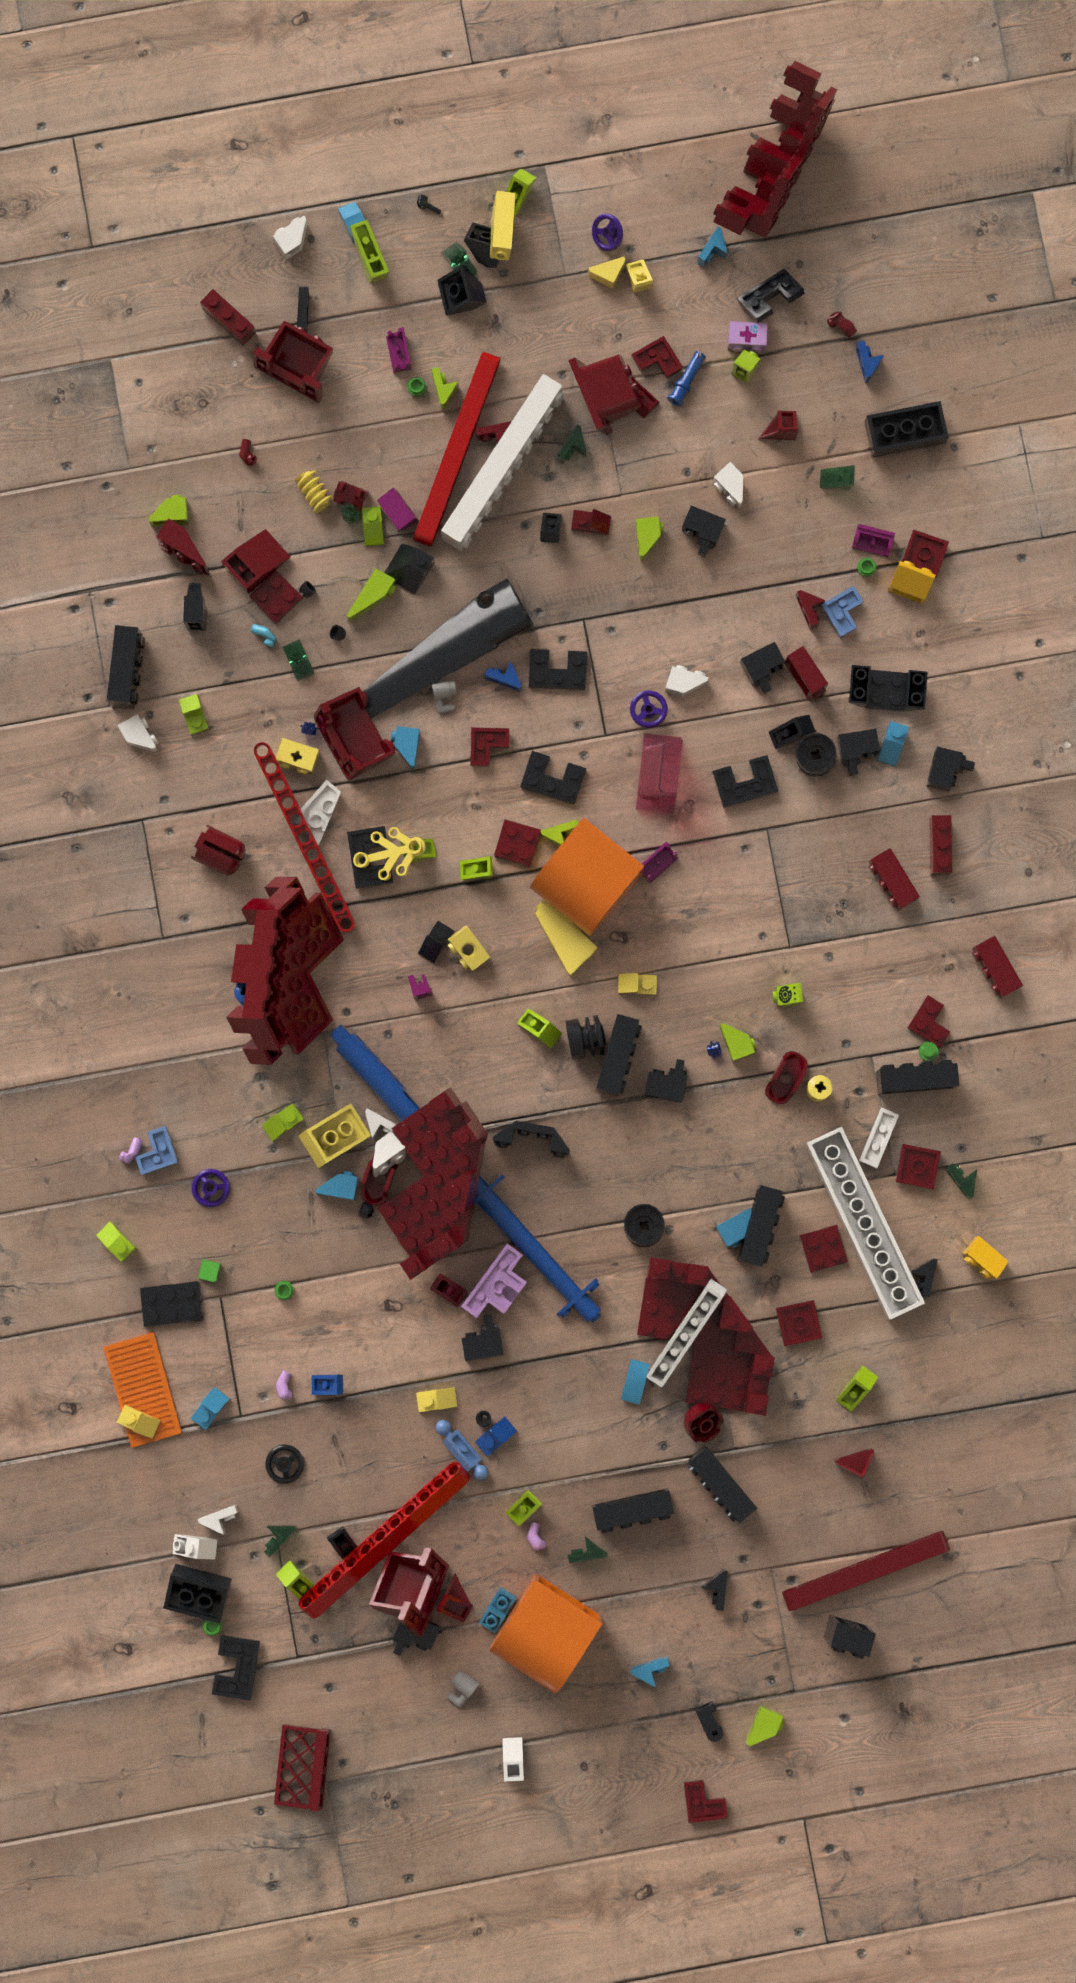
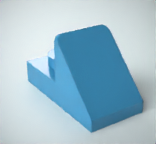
M717 227L698 256L697 264L702 267L705 266L706 262L710 263L715 253L724 259L727 258V249L720 227Z
M214 1387L203 1399L201 1405L190 1419L207 1430L230 1398Z
M667 1656L632 1667L630 1672L635 1677L656 1687L651 1672L655 1671L656 1674L667 1670L666 1667L670 1665Z

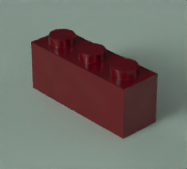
M214 289L200 301L202 309L242 346L255 335L254 325Z
M932 815L929 819L930 875H950L952 873L951 815Z
M891 848L869 861L870 865L868 867L871 873L879 878L880 882L878 884L883 892L887 891L890 896L888 900L893 908H897L899 911L920 898Z
M996 936L972 948L974 951L972 955L977 963H981L983 967L981 969L986 979H990L993 984L991 989L996 996L999 995L1002 998L1023 986Z

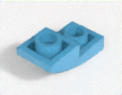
M631 1359L621 1400L640 1405L647 1379L646 1376L649 1371V1363Z
M500 1587L479 1624L496 1634L517 1596Z

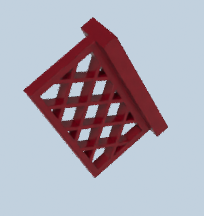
M282 1725L274 1805L310 1809V1811L317 1812L323 1809L331 1729ZM287 1730H294L298 1735V1738L292 1743L286 1737ZM308 1732L316 1733L315 1742L311 1746L303 1737ZM301 1739L307 1749L299 1755L293 1745ZM289 1748L296 1755V1758L290 1763L284 1757L285 1751ZM308 1750L314 1757L310 1765H307L301 1757ZM299 1759L305 1769L297 1775L291 1765ZM287 1768L294 1776L288 1783L282 1777L283 1771ZM306 1770L311 1775V1782L308 1785H305L299 1777ZM295 1779L303 1787L297 1794L289 1787V1784ZM286 1788L292 1798L288 1801H281L280 1792ZM304 1790L309 1795V1804L301 1803L297 1797Z

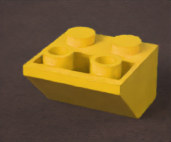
M900 561L888 591L923 604L936 575L932 574V571L927 568L919 569L914 567L915 565L909 561Z
M976 1236L962 1252V1255L965 1256L963 1260L971 1267L976 1266L980 1269L978 1273L985 1279H997L1009 1262L980 1236Z

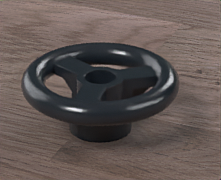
M287 1444L276 1446L266 1457V1471L271 1479L278 1483H291L297 1480L303 1472V1456L294 1446ZM283 1450L293 1453L289 1457H274L277 1452ZM298 1459L297 1471L292 1476H289L292 1462ZM282 1461H287L288 1466L286 1468L281 1466ZM271 1462L276 1464L278 1471L283 1472V1478L273 1472Z

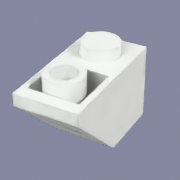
M305 216L293 219L290 225L285 228H279L273 235L275 244L286 260L300 252L303 248L307 230Z
M729 462L714 476L713 486L718 492H723L727 496L726 499L732 506H736L739 509L743 502V474Z
M672 666L665 692L684 697L707 685L709 677L700 671H695L694 673L687 671V668L684 666Z
M137 714L118 725L129 745L152 752L158 751L156 745L159 743L154 734L149 735L147 731L149 725L144 717L140 719Z
M392 1132L376 1142L373 1160V1176L375 1178L380 1174L384 1175L387 1173L390 1167L401 1163L406 1157V1147L401 1144Z
M175 1534L173 1554L195 1559H215L216 1539Z
M522 1737L503 1738L504 1782L524 1781Z

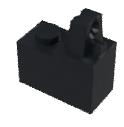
M691 505L682 525V531L689 537H698L697 544L701 545L698 555L705 557L709 548L713 550L716 547L726 519Z
M189 583L187 596H184L183 622L187 630L206 631L207 607L202 596L201 583Z
M773 642L741 658L740 664L750 683L755 687L759 686L765 695L772 690L768 683L771 680L770 672L774 674L782 670L785 660L776 643Z
M876 729L844 733L837 736L841 764H843V767L848 766L849 776L858 774L857 765L861 764L860 760L863 756L864 759L875 758L876 754L880 752Z
M937 746L934 751L926 786L949 791L956 784L957 776H954V774L958 772L963 773V770L973 771L975 762L966 760V756L962 752Z
M677 1059L675 1069L670 1068L668 1075H664L665 1071L657 1069L649 1072L644 1096L682 1103L688 1077L687 1071L683 1070L685 1060Z
M491 1314L484 1315L485 1325L480 1326L481 1335H477V1332L465 1333V1337L462 1338L465 1361L504 1355L500 1328H498V1323L493 1324Z
M428 1621L423 1637H418L400 1622L393 1642L397 1643L393 1653L400 1656L403 1648L409 1649L413 1642L421 1650L426 1651L427 1648L431 1650L441 1626Z

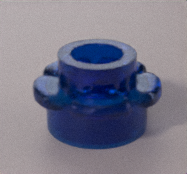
M304 722V725H300L302 727L301 733L316 735V731L319 728L315 727L316 723Z
M710 1041V1045H707L709 1057L712 1056L713 1059L722 1055L719 1041Z

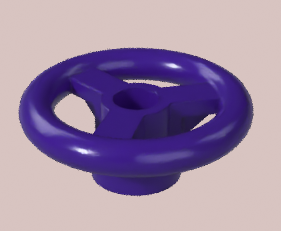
M604 213L594 220L592 237L595 244L604 251H614L620 246L623 239V229L620 221L614 215ZM602 220H610L606 227L598 228ZM598 234L607 238L609 246L604 245L600 241Z
M655 691L640 692L631 701V717L641 727H656L667 716L668 706L666 700ZM648 696L658 699L662 709L655 708L650 703ZM642 698L644 705L641 708V713L637 716L636 704ZM650 707L652 712H646L645 708ZM655 714L660 715V717H659L656 721H653V722H644V721H642L644 718H646V719H651V718H653V717L655 716Z
M203 1170L196 1175L192 1182L193 1197L202 1206H219L229 1196V1180L219 1170ZM206 1175L218 1176L223 1181V1184H216V1182L208 1180ZM200 1180L203 1182L202 1191L205 1194L203 1199L199 1196L197 1190ZM210 1184L214 1186V1189L211 1192L207 1190V1187ZM217 1190H224L223 1195L218 1200L209 1202L210 1196L214 1195Z

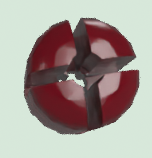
M206 825L208 830L206 833L201 832L194 846L197 849L195 857L191 856V859L224 875H232L238 870L239 862L208 846L242 861L245 856L244 843L210 825Z

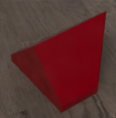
M778 410L777 415L758 439L796 440L798 433L796 411Z
M869 1448L836 1458L834 1461L843 1468L864 1478L874 1450Z
M455 1573L437 1608V1612L465 1622L473 1605L470 1603Z

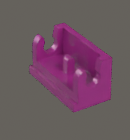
M404 327L398 328V332L395 333L388 331L386 340L393 373L412 370Z
M392 488L377 500L399 531L406 530L418 521V518L395 488Z
M858 524L852 548L889 557L895 533Z
M667 841L642 863L644 865L642 875L650 884L678 859V854L670 848L671 846Z
M423 974L421 975L423 983L418 981V984L413 975L408 976L415 1000L433 995L432 989L429 988L427 979Z

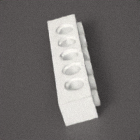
M710 1279L646 1376L648 1379L660 1387L664 1386L725 1295L726 1288Z

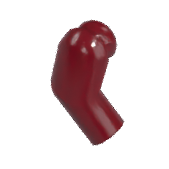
M242 439L239 456L246 465L253 466L257 462V457L250 452L251 440Z

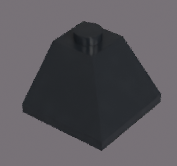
M472 222L464 238L465 244L478 263L488 268H497L500 260L490 258L491 227Z
M465 265L456 268L437 280L446 315L474 310L487 302L483 285Z
M402 543L384 573L394 578L399 586L416 594L434 565V557L416 547Z

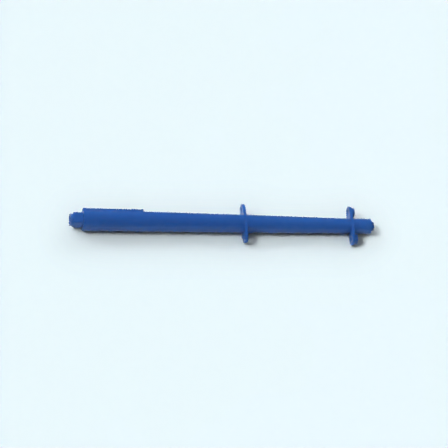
M339 1025L332 1031L330 1036L339 1045L336 1051L401 1121L420 1109L405 1092L407 1089L356 1033L351 1035L342 1025ZM502 1174L490 1186L479 1176V1185L474 1205L478 1204L569 1302L556 1315L564 1318L571 1312L569 1307L572 1306L587 1323L589 1321L592 1323L601 1316L599 1313L601 1309L586 1292L589 1290L592 1293L599 1286L598 1279L595 1278L581 1290L492 1190L505 1178Z

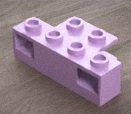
M506 1244L461 1307L477 1318L489 1302L504 1314L527 1283L512 1272V1269L523 1255L509 1244Z

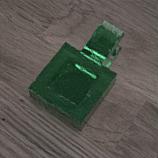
M350 503L347 506L343 505L340 511L343 520L351 524L353 522L359 524L362 518L361 513L356 511V506Z

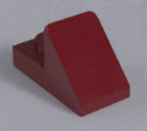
M512 421L475 428L477 441L487 442L496 437L498 444Z
M593 509L592 512L574 510L571 530L608 535L611 516L596 509Z
M799 590L796 593L797 601L809 629H814L818 626L820 618L817 611H813V609L821 606L825 600Z
M442 1273L438 1275L430 1287V1290L457 1308L468 1293L466 1289Z

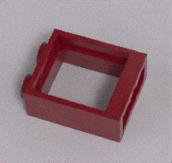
M802 646L789 654L785 660V666L807 699L810 701L814 698L816 701L824 696L828 682L805 647Z

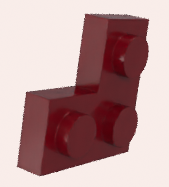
M664 336L631 354L640 372L657 363L667 379L683 369Z
M471 727L470 766L489 767L490 748H509V728Z
M927 995L907 1028L925 1040L934 1043L938 1048H941L950 1031L936 1023L935 1019L944 1005Z
M703 1780L684 1782L689 1823L728 1818L725 1797L706 1799Z

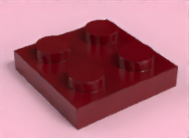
M913 529L902 562L909 561L915 565L914 567L919 569L927 568L937 578L949 541Z
M277 570L249 596L275 624L303 599V596Z
M504 819L494 857L531 867L541 829Z
M902 1144L895 1182L933 1190L941 1151Z
M837 1225L799 1235L810 1273L848 1262Z
M814 1300L776 1308L784 1346L822 1338Z

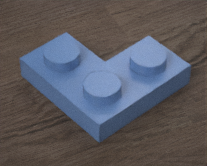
M855 586L821 604L823 611L840 638L857 629L848 612L863 604L864 601Z
M166 1126L147 1132L153 1151L135 1157L141 1175L179 1163Z

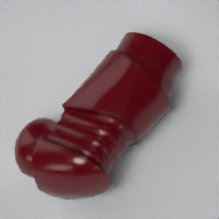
M834 312L830 315L831 318L827 319V323L831 328L837 325L848 338L857 332L854 323L846 319L842 312Z

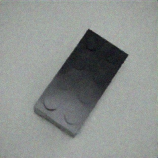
M941 401L867 415L864 421L872 458L945 444L949 438Z
M115 625L107 691V702L112 708L134 710L135 704L138 705L139 693H136L137 686H140L141 675H139V667L143 665L141 649L145 647V637H143V633L140 632L138 627Z
M617 1014L596 1091L618 1097L619 1093L623 1094L626 1081L623 1080L624 1074L628 1075L631 1067V1062H628L629 1056L633 1057L637 1045L633 1043L634 1038H639L642 1025H638L640 1020Z
M942 1060L936 1065H933V1061L921 1062L919 1066H914L913 1063H904L899 1065L900 1067L894 1068V1064L883 1065V1067L876 1071L878 1095L954 1089L959 1086L957 1063H952V1060Z
M763 1185L757 1187L751 1209L752 1213L737 1261L758 1267L767 1264L770 1254L767 1252L768 1245H772L775 1236L772 1233L773 1226L778 1225L780 1218L777 1211L778 1208L783 1206L785 1196H782L783 1191Z
M703 1446L687 1460L690 1463L687 1466L695 1477L699 1474L702 1478L699 1482L707 1491L712 1490L714 1492L713 1499L720 1507L724 1505L727 1508L725 1513L733 1522L737 1520L740 1524L757 1509L706 1446Z
M668 1488L592 1505L597 1531L601 1530L602 1533L611 1532L613 1527L620 1526L621 1529L629 1528L635 1522H639L640 1525L652 1522L651 1519L658 1518L659 1520L670 1519V1515L674 1514Z
M829 1615L823 1638L834 1651L845 1653L846 1650L852 1656L864 1659V1656L870 1657L876 1633L867 1625Z

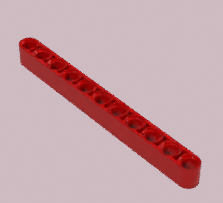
M482 352L418 523L413 538L415 542L430 547L434 543L498 370L501 357Z
M259 742L254 747V755L338 928L342 932H351L355 927V920L271 747L265 742ZM261 746L267 747V755L259 756L258 749ZM273 763L276 765V771L269 774L266 771V767L268 764ZM277 781L284 782L285 787L282 791L275 790L274 785ZM291 798L293 800L292 807L284 808V799ZM294 815L301 817V823L297 826L291 823V818ZM304 832L310 835V839L306 843H302L299 839L300 835ZM313 849L317 850V859L310 860L308 852ZM319 867H325L327 871L326 875L322 878L316 875V870ZM327 884H332L335 887V891L331 895H327L324 891ZM336 901H340L343 904V909L340 912L333 910V904ZM345 918L351 920L352 925L349 929H343L341 926V922Z
M458 1462L450 1463L300 1598L298 1602L299 1607L310 1618L315 1619L319 1617L469 1482V1473Z

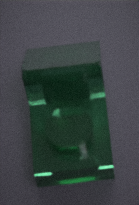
M458 242L441 252L453 270L465 265L474 276L478 274L477 269L467 256L466 249Z
M579 425L575 427L557 454V461L561 464L571 459L574 454L573 449L586 457V448L581 426Z
M855 466L821 469L820 488L823 490L842 488L849 491L854 485Z
M300 639L282 647L297 682L315 674Z
M952 1163L944 1168L966 1198L971 1199L974 1196L977 1169L964 1178L962 1176L964 1172L958 1164L954 1165Z
M268 1525L267 1528L277 1539L275 1540L272 1537L266 1543L267 1549L264 1552L270 1557L298 1527L296 1525Z
M585 1536L587 1551H583V1548L572 1549L571 1553L568 1554L569 1563L608 1557L607 1551L587 1536Z

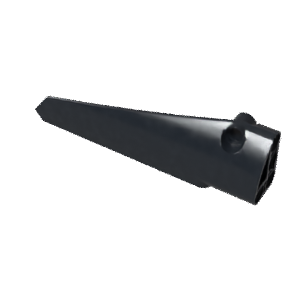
M508 578L481 592L475 599L364 690L368 697L365 709L371 719L448 674L463 668L496 649L508 639L534 627L532 620ZM486 594L491 596V603L488 605L482 603V597Z

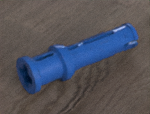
M695 351L682 378L675 382L672 394L667 397L670 403L679 407L683 405L682 401L686 393H689L691 390L690 384L706 358L703 353L699 357L700 352Z

